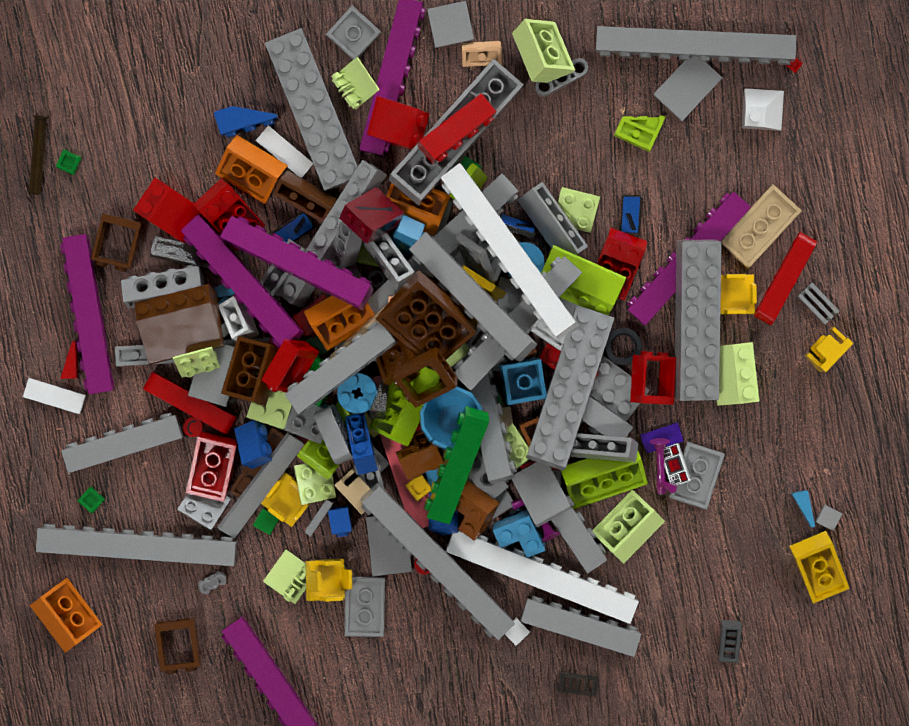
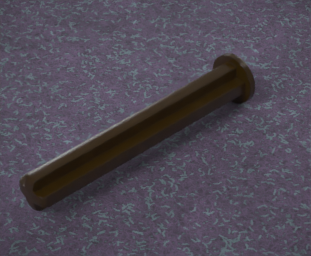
M33 115L35 123L29 194L40 195L46 123L49 117Z

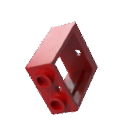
M284 339L261 380L267 384L266 387L269 390L287 393V388L295 382L299 384L304 380L303 376L308 373L319 351L306 341Z
M641 351V355H633L630 402L674 405L676 357H668L669 353L657 352V356H653V352ZM647 361H660L658 396L645 395Z

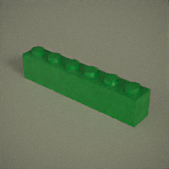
M465 406L463 413L460 412L458 415L457 429H453L450 436L451 445L445 449L444 463L438 467V479L433 481L430 490L432 495L426 499L424 505L428 519L449 525L489 424L488 412Z

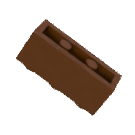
M287 171L280 178L273 192V195L322 223L337 201V198L290 171Z

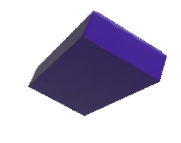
M677 422L640 435L646 454L656 451L655 446L650 443L652 439H669L670 442L665 447L684 441Z

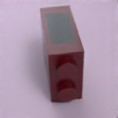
M375 187L345 204L339 219L366 244H369L397 227L404 212L382 191Z

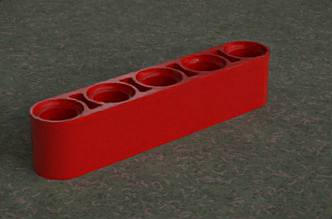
M801 232L797 234L754 314L755 318L770 326L774 323L817 244L816 240Z
M153 371L142 388L227 435L237 418L213 403L188 396L189 390Z

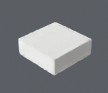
M516 617L513 620L515 625L505 633L515 645L519 644L530 633Z

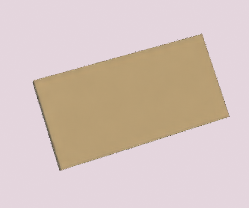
M772 184L722 239L721 245L749 269L802 210Z

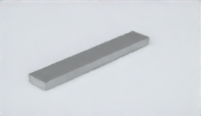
M287 432L271 454L272 461L261 467L218 525L219 530L235 539L304 446L301 440Z

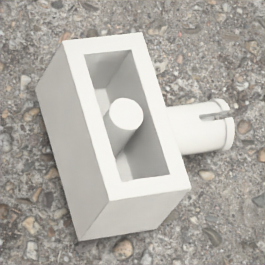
M234 296L219 305L225 323L221 324L223 337L230 334L231 338L237 341L238 336L253 339L259 335L254 320L246 311L248 307L244 303L240 304Z

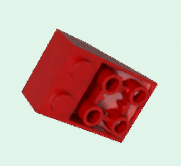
M222 178L193 204L196 210L220 235L231 216L237 219L240 216L248 220L249 225L253 227L256 225L263 227L265 225ZM230 245L236 252L239 250L238 248Z
M610 227L596 264L626 277L618 295L619 299L625 301L645 253L647 241Z

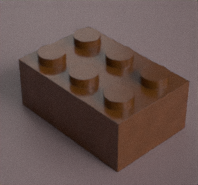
M238 336L221 394L266 407L271 390L266 387L267 384L261 379L279 348L268 343Z

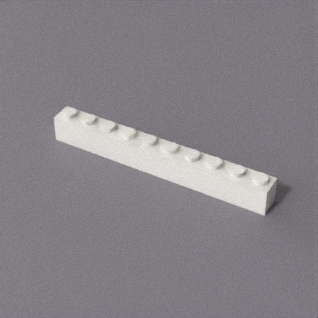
M459 163L440 177L444 182L442 184L444 190L448 195L452 193L455 197L453 200L454 204L459 210L463 208L466 212L464 217L471 226L474 224L477 227L476 234L482 242L486 240L490 245L487 247L488 251L493 257L498 256L501 262L498 264L505 273L509 272L512 276L510 279L516 289L520 287L524 292L521 295L528 305L532 303L536 310L533 311L539 321H545L547 324L545 329L551 337L555 336L557 339H561L578 326L577 322L464 167Z
M458 530V533L452 534L446 548V552L626 623L630 624L639 603L635 599L636 595L626 591L624 594L616 592V587L608 584L603 587L598 585V580L590 577L585 580L580 578V573L569 570V573L561 570L562 566L555 563L547 565L543 563L544 559L533 555L532 558H527L524 556V551L514 548V551L506 549L507 546L501 548L498 541L495 544L488 541L489 538L480 535L473 541Z

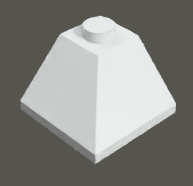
M744 89L742 128L781 131L784 91Z

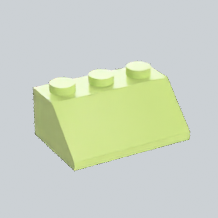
M524 19L513 31L512 35L532 82L548 83L575 71L555 22Z
M753 342L720 346L719 400H717V406L759 402Z
M631 490L592 531L624 564L665 521L635 491Z

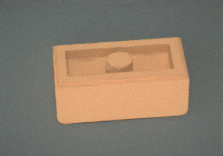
M501 41L461 44L463 67L488 66L493 59L502 65Z

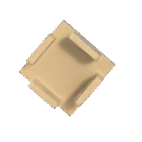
M352 468L335 484V487L362 515L365 511L361 508L363 504L360 498L370 488L360 478V475L350 484L345 481L355 472V469Z

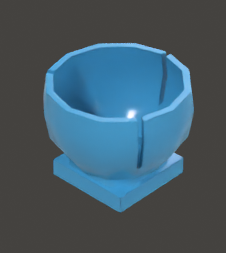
M457 386L423 404L419 412L421 431L430 443L433 442L432 445L444 450L446 447H450L451 433L453 429H457L458 415L460 412L463 413L465 406L483 411L482 405L472 392Z

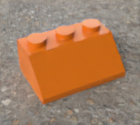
M236 135L226 147L215 174L266 204L288 165Z
M391 183L386 195L404 212L403 215L425 224L423 232L433 236L436 235L450 199V194L448 195L433 189L418 206L393 183Z
M330 296L304 311L311 327L326 350L349 339L375 315L368 302L362 311L334 296Z
M68 578L64 579L30 605L65 653L103 625Z

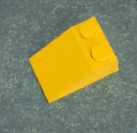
M826 531L789 546L813 604L850 589L834 545Z

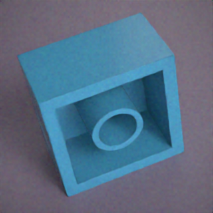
M534 357L523 359L521 362L517 360L498 364L504 402L507 405L545 399L546 388L540 358Z

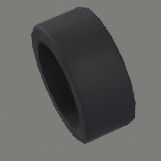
M618 328L609 334L604 351L611 362L618 365H629L632 363L633 355L641 354L642 342L639 335L633 330ZM626 335L633 340L635 349L631 356L619 358L613 354L611 344L617 336Z

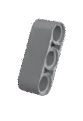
M581 58L573 60V66L581 64L584 67L582 73L574 71L566 75L567 80L563 83L558 82L556 79L548 82L549 90L547 92L539 90L538 85L542 82H536L535 92L540 97H546L579 80L588 71L587 62Z
M343 222L338 225L330 261L336 264L335 267L340 270L356 264L362 244V239Z
M330 405L314 413L315 422L334 463L338 465L353 459L349 435L337 408L334 405Z

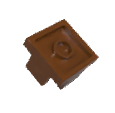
M396 337L394 338L398 343L376 358L383 383L388 386L394 382L395 367L417 357L415 353ZM419 370L406 376L409 383L420 375Z

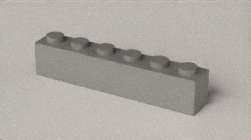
M374 322L367 328V333L363 336L361 334L355 336L351 340V345L347 348L343 346L335 352V357L331 360L327 358L319 364V369L315 372L311 370L303 376L304 380L299 384L295 382L287 388L288 392L284 395L297 413L303 414L398 343L392 333L380 323Z
M492 368L472 390L469 388L467 390L474 394L482 405L483 411L489 413V424L480 447L488 481L494 484L515 478L514 472H517L514 460L511 461L510 458L512 447L510 442L506 441L505 434H508L505 422L502 423L501 420L503 409L501 404L497 403L496 396H499L496 384L493 385L492 377H494V371Z
M167 413L160 416L161 420L153 422L151 418L142 421V426L136 428L132 424L122 427L123 432L115 433V430L103 433L104 437L96 439V436L84 439L85 443L78 445L77 442L65 445L66 449L61 450L68 473L184 438L178 416H172V413Z
M532 595V598L527 597L520 618L521 622L626 655L635 656L641 637L637 627L631 625L622 627L618 625V621L607 619L606 622L600 620V616L589 613L587 616L580 614L581 610L573 607L567 610L562 608V604L551 601L548 604L543 602V598Z

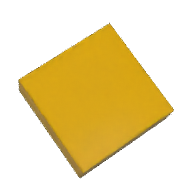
M422 475L412 479L405 485L416 501L420 500L431 490L430 484Z

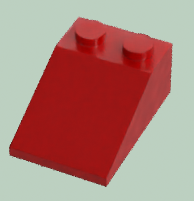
M377 96L367 135L396 147L412 150L424 136L429 113Z
M156 177L133 209V211L183 244H186V241L183 239L185 235L181 230L197 215L202 216L193 206V202Z
M203 431L198 435L186 493L225 502L238 452L236 439Z

